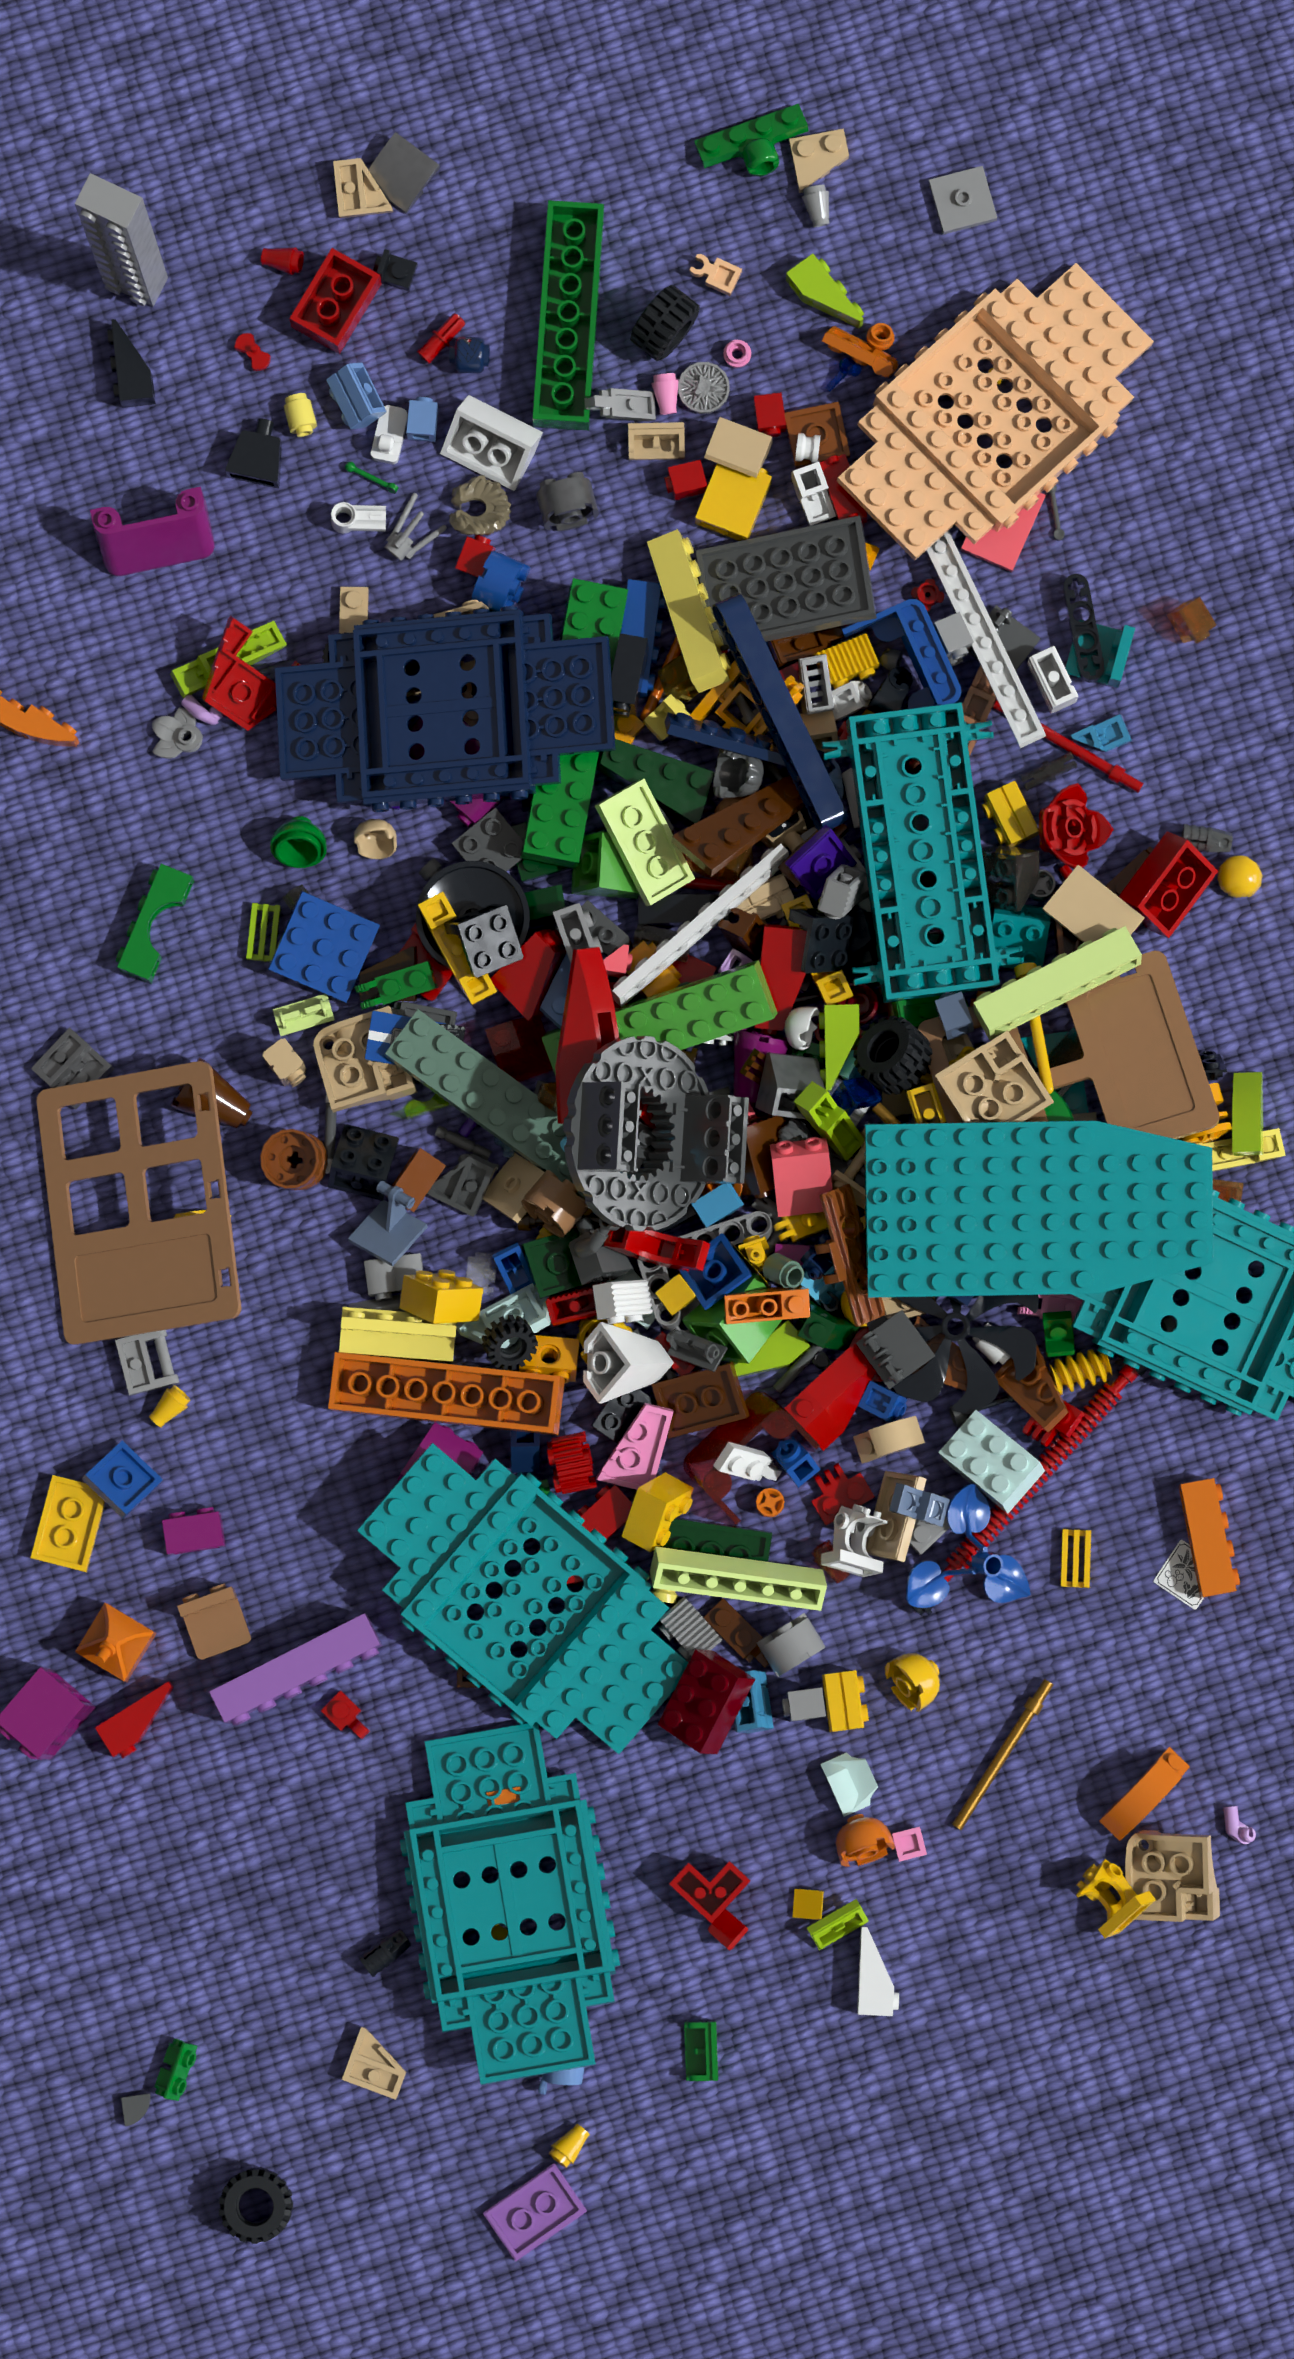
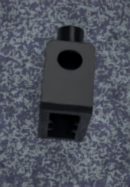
M258 418L255 432L241 431L225 469L227 478L279 489L282 442L280 438L271 436L274 425L273 421Z

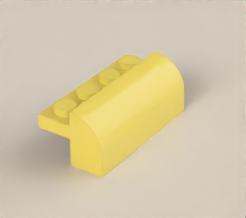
M343 1307L339 1352L453 1363L456 1322L433 1324L409 1312Z

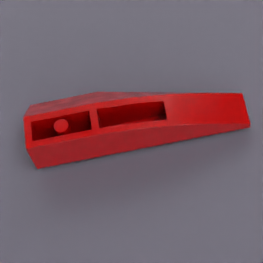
M600 947L573 949L555 1065L558 1124H564V1118L568 1115L567 1100L569 1093L583 1065L592 1062L594 1053L602 1046L619 1039L614 1002Z

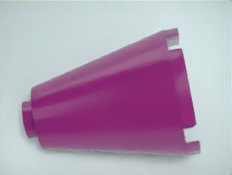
M749 1028L734 1033V1096L748 1097L751 1107H755L760 1084L741 1074L740 1070L754 1048L764 1054H767V1052L786 1054L789 1047L787 1038L779 1035L763 1034ZM758 1057L755 1060V1062L764 1066V1060ZM753 1067L749 1069L750 1072L762 1077V1072Z

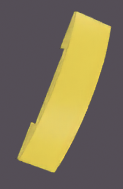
M1279 1128L1263 1131V1155L1234 1156L1232 1152V1138L1204 1144L1198 1143L1199 1145L1212 1147L1213 1172L1286 1156Z

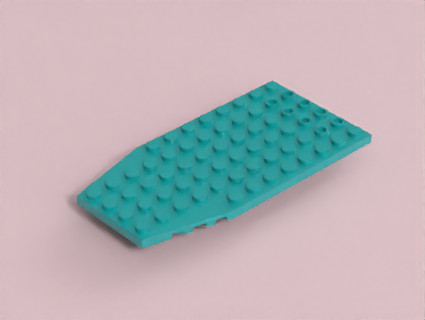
M1096 1120L865 1124V1221L868 1298L1100 1294L1214 1263L1212 1147Z

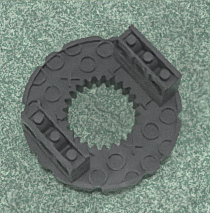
M652 1036L622 1037L613 1040L594 1053L592 1062L583 1065L571 1087L567 1100L569 1112L567 1117L564 1118L563 1132L567 1136L564 1151L570 1176L577 1191L584 1194L586 1205L604 1222L613 1227H625L626 1231L659 1230L683 1217L687 1213L688 1205L698 1200L706 1184H744L748 1097L710 1095L703 1078L696 1075L695 1065L686 1054L667 1041H656L655 1037ZM640 1098H642L641 1103L648 1104L647 1113L653 1114L650 1122L656 1126L652 1130L656 1140L651 1142L654 1152L648 1153L650 1161H644V1168L637 1169V1145H640L638 1126L639 1116H641L642 1111L639 1108Z

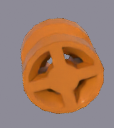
M764 1489L757 1496L756 1508L764 1517H776L784 1508V1497L777 1489Z

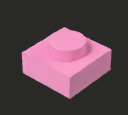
M920 1826L892 1833L899 1862L927 1855Z

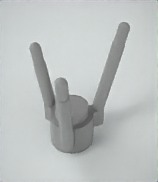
M417 493L412 494L393 532L386 539L388 543L384 546L387 551L400 561L405 556L410 560L418 550L447 529L443 525L411 547L413 541L408 536L424 513L420 511L404 532L400 530L418 496Z

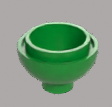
M297 816L275 830L271 838L270 850L275 859L284 865L293 868H307L320 863L324 859L327 852V843L324 834L306 817Z

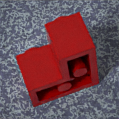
M728 1861L709 1882L688 1862L669 1884L712 1924L747 1886L750 1880Z

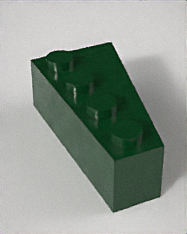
M615 739L616 750L599 752L597 770L624 787L631 785L639 779H645L657 805L665 813L679 819L688 827L700 821L715 773L714 771Z

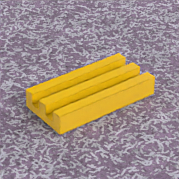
M1062 1529L1060 1587L1090 1588L1091 1530ZM1068 1536H1073L1072 1581H1067ZM1080 1536H1085L1083 1582H1078Z

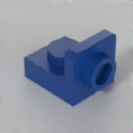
M870 1381L858 1407L885 1421L894 1422L903 1417L907 1408L906 1402L908 1398L876 1382Z

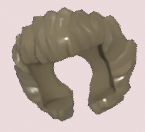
M479 475L453 488L451 503L458 510L449 515V523L454 530L464 535L479 534L481 536L491 535L494 532L500 531L506 525V521L510 519L509 514L511 513V504L508 502V497L501 488V484L496 481L491 482L487 480L485 475ZM478 500L484 503L486 511L480 516H470L461 510L462 503Z

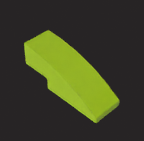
M1262 1072L1233 1074L1232 1152L1234 1156L1263 1155Z
M811 1081L794 1100L795 1105L822 1138L827 1139V1144L844 1161L847 1162L865 1141L846 1111L837 1106L829 1092L815 1082Z

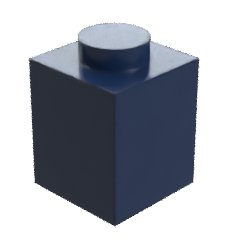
M511 1430L512 1473L540 1472L539 1433Z

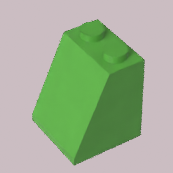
M601 831L585 835L583 837L579 864L572 871L571 894L638 899L640 894L609 833Z
M753 1273L749 1279L729 1294L766 1289L767 1287L765 1286V1281L759 1275ZM723 1297L707 1310L701 1304L698 1305L682 1321L693 1335L728 1348L721 1361L749 1364L782 1320L725 1324Z

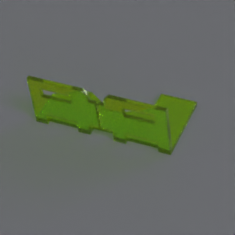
M435 1094L431 1100L425 1102L418 1100L410 1101L404 1110L409 1120L413 1117L427 1114L430 1111H437L452 1105Z

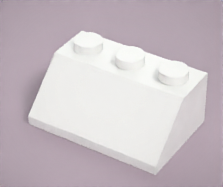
M468 395L456 410L440 454L515 491L536 452L543 432Z

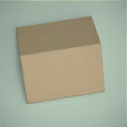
M719 417L704 458L757 478L772 447V436Z

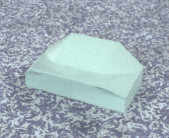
M846 1752L820 1764L843 1817L870 1806V1798L878 1788V1785L865 1758L851 1757Z

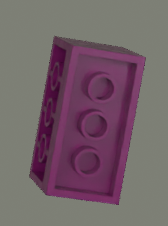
M40 1667L0 1713V1733L8 1740H18L21 1743L19 1749L30 1759L51 1760L93 1712L96 1706L54 1670Z

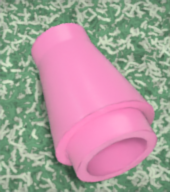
M675 373L654 375V382L651 385L660 409V415L677 413L676 404L679 380H676Z

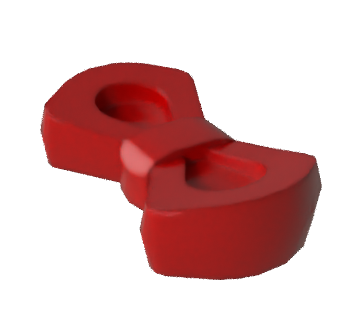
M244 333L238 336L234 349L246 353L251 359V369L253 371L265 370L271 362V355L261 351L260 347L255 343L253 334Z

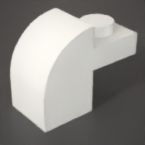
M816 462L792 471L793 486L808 525L813 526L836 517L827 492L829 487L820 463Z

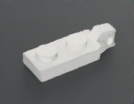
M731 1442L727 1443L713 1465L720 1472L754 1481H760L763 1476L769 1480L776 1481L782 1472L774 1465L773 1459L764 1451Z

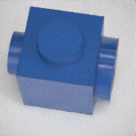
M791 1436L788 1440L780 1441L778 1447L771 1453L781 1469L798 1488L821 1470L794 1436Z

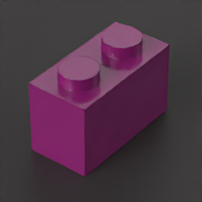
M210 1507L197 1509V1515L186 1516L185 1512L168 1514L169 1519L162 1520L167 1554L170 1556L226 1547L221 1513L219 1511L214 1512V1508Z

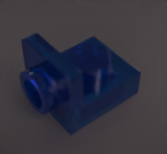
M864 1077L842 1081L831 1096L837 1106L845 1110L849 1117L855 1109L875 1106L882 1099L877 1089Z

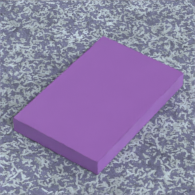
M554 2162L484 2211L483 2214L516 2262L586 2213L587 2209Z

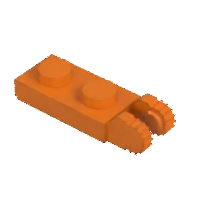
M832 326L822 339V342L828 344L830 350L837 353L844 352L852 356L853 361L860 365L872 366L874 373L882 375V377L891 376L898 368V361L891 357L890 354L872 348L868 342L836 326Z

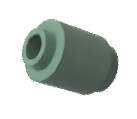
M780 1253L770 1255L764 1262L763 1274L766 1279L784 1288H795L802 1283L804 1270L798 1262Z

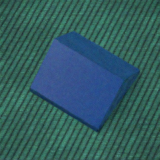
M723 1233L709 1242L710 1248L703 1271L679 1270L705 1310L709 1309L721 1300L724 1295L729 1294L752 1276L749 1265Z

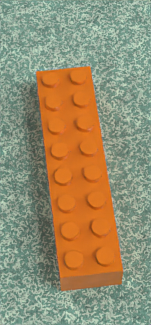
M335 1352L328 1409L337 1412L558 1435L565 1378L555 1375Z

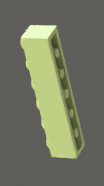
M1126 926L1120 929L1112 928L1105 932L1102 938L1094 942L1091 940L1086 941L1076 951L1068 955L1067 953L1058 955L1052 960L1051 964L1043 968L1042 966H1037L1028 971L1027 976L1019 980L1011 979L1005 982L1001 989L993 993L988 991L981 994L973 1002L974 1014L989 1040H992L1007 1030L1010 1031L1141 965L1142 954Z
M655 1547L650 1568L652 1586L656 1589L818 1611L822 1609L827 1589L823 1569Z

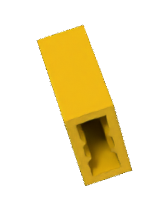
M717 463L696 514L695 524L737 541L749 539L772 483V476L768 475L769 472L761 468L757 478Z

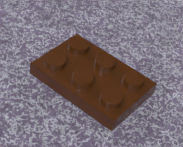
M733 1361L718 1365L715 1372L702 1369L651 1384L658 1406L673 1409V1416L667 1434L668 1439L745 1419L750 1416Z

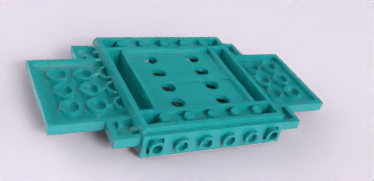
M1214 1189V1263L1200 1266L1198 1278L1190 1280L1186 1277L1185 1271L1100 1294H1071L1083 1300L1071 1326L1094 1336L1092 1342L1099 1345L1097 1351L1113 1358L1115 1353L1125 1357L1123 1363L1138 1370L1140 1365L1151 1369L1149 1375L1162 1381L1169 1377L1176 1381L1175 1387L1190 1393L1193 1388L1201 1392V1399L1214 1405L1219 1400L1227 1404L1225 1410L1240 1417L1242 1412L1251 1415L1254 1410L1278 1421L1289 1395L1294 1397V1227L1282 1221L1279 1226L1269 1222L1271 1216L1256 1209L1253 1214L1243 1210L1245 1204L1233 1198H1229L1228 1202L1218 1198L1220 1192ZM1253 1261H1259L1263 1265V1273L1259 1277H1252L1248 1273V1266ZM1241 1287H1247L1251 1291V1299L1247 1303H1240L1236 1299V1292ZM1179 1289H1184L1188 1293V1301L1182 1306H1178L1173 1302V1294ZM1229 1313H1235L1239 1317V1325L1235 1329H1227L1224 1325V1318ZM1167 1315H1172L1176 1319V1327L1170 1332H1165L1161 1328V1320ZM1217 1339H1223L1227 1343V1351L1223 1355H1215L1212 1351V1344Z
M432 1442L357 1529L361 1535L400 1567L382 1588V1591L402 1607L400 1614L404 1618L401 1622L412 1632L416 1629L425 1635L423 1641L433 1650L442 1649L447 1654L444 1659L457 1670L460 1666L469 1673L466 1678L478 1688L484 1685L490 1690L491 1693L488 1696L500 1707L505 1703L513 1711L510 1715L521 1725L527 1722L533 1726L537 1722L557 1739L576 1717L616 1753L620 1754L675 1690L689 1663L651 1630L669 1609L665 1603L649 1591L652 1585L647 1580L651 1576L638 1565L635 1569L630 1567L626 1563L629 1558L617 1547L613 1551L604 1544L607 1539L595 1528L591 1532L582 1525L585 1520L573 1509L570 1513L566 1512L561 1507L563 1501L552 1491L545 1494L538 1488L542 1483L531 1473L528 1472L524 1476L519 1472L515 1476L494 1458L478 1478L475 1479ZM535 1538L539 1541L540 1549L536 1554L530 1555L524 1551L523 1544L527 1539ZM516 1560L521 1564V1571L517 1576H509L505 1573L504 1567L508 1561ZM573 1575H578L583 1579V1587L577 1592H572L567 1588V1580ZM498 1582L501 1584L502 1594L498 1598L487 1596L486 1586L489 1583ZM554 1597L563 1599L565 1603L563 1611L558 1614H554L548 1609V1603ZM471 1604H479L483 1607L484 1613L480 1619L472 1620L467 1616V1609ZM535 1619H541L546 1624L545 1632L538 1636L533 1635L529 1630L530 1623ZM516 1641H522L527 1645V1652L522 1657H515L511 1654V1645Z
M537 1722L533 1726L526 1723L524 1725L425 1741L434 1798L405 1803L410 1829L404 1831L405 1839L400 1840L402 1856H408L410 1866L405 1868L407 1885H413L414 1896H410L409 1901L412 1914L417 1913L419 1924L414 1925L416 1942H422L423 1953L418 1954L421 1971H427L428 1982H423L425 1999H431L433 2006L438 2005L442 2032L466 2028L472 2029L481 2085L596 2065L586 2007L615 2002L610 1975L616 1974L615 1966H620L618 1948L612 1949L610 1938L615 1937L613 1920L607 1921L605 1909H610L611 1907L608 1891L602 1892L600 1881L606 1880L603 1863L597 1864L595 1852H601L598 1834L592 1835L591 1824L596 1823L594 1807H588L586 1799L580 1800L576 1773L547 1777L539 1724ZM520 1787L521 1791H515L512 1788ZM504 1789H509L512 1793L520 1795V1800L515 1803L495 1805L494 1799L498 1798ZM498 1791L494 1796L486 1795L487 1792ZM487 1799H488V1800H491V1802H492V1805H491V1806H488V1801H487ZM551 1857L555 1860L556 1867L554 1871L544 1873L539 1869V1862L542 1858ZM515 1862H523L527 1866V1873L524 1877L515 1878L511 1875L510 1869ZM494 1867L498 1870L499 1877L494 1883H486L482 1879V1872L485 1868ZM458 1872H466L470 1876V1883L467 1887L458 1888L454 1885L453 1878ZM561 1914L565 1918V1926L561 1930H553L549 1927L548 1921L552 1915ZM532 1919L536 1922L537 1929L534 1934L528 1936L520 1931V1924L523 1920ZM503 1924L508 1928V1935L504 1940L499 1941L492 1937L491 1930L495 1925ZM475 1929L478 1931L480 1938L477 1944L470 1946L464 1943L463 1934L466 1930Z

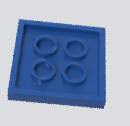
M301 891L268 969L347 1003L380 924Z

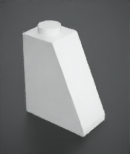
M600 1322L584 1341V1353H587V1370L583 1371V1382L596 1401L604 1403L658 1382L674 1362L659 1341L605 1322Z

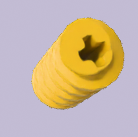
M1092 1349L1087 1350V1359L1079 1352L1076 1354V1362L1068 1355L1065 1358V1365L1059 1358L1055 1359L1054 1368L1049 1363L1051 1376L1060 1395H1063V1386L1065 1385L1070 1392H1073L1075 1382L1084 1389L1086 1379L1094 1386L1096 1385V1376H1099L1105 1383L1107 1382V1373L1112 1375L1108 1356L1099 1351L1097 1356Z

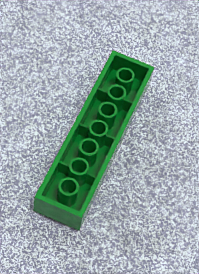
M548 200L533 427L589 431L591 410L585 409L584 398L592 397L604 204Z

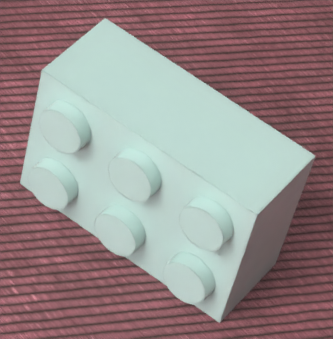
M977 1410L972 1413L938 1452L947 1465L969 1483L975 1484L980 1492L1007 1514L1045 1472L1039 1460Z

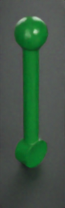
M353 462L345 464L347 472H355L385 487L393 494H396L399 489L396 484L383 481L357 468Z

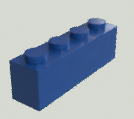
M628 579V594L621 634L648 638L649 652L639 697L647 699L648 691H653L655 674H650L652 663L657 664L659 647H654L655 636L661 637L663 620L658 619L659 609L665 608L666 601L663 592H661L660 583Z

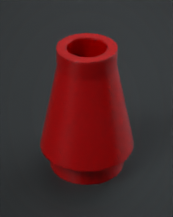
M296 247L264 248L262 250V265L270 266L290 275L302 271L304 253Z

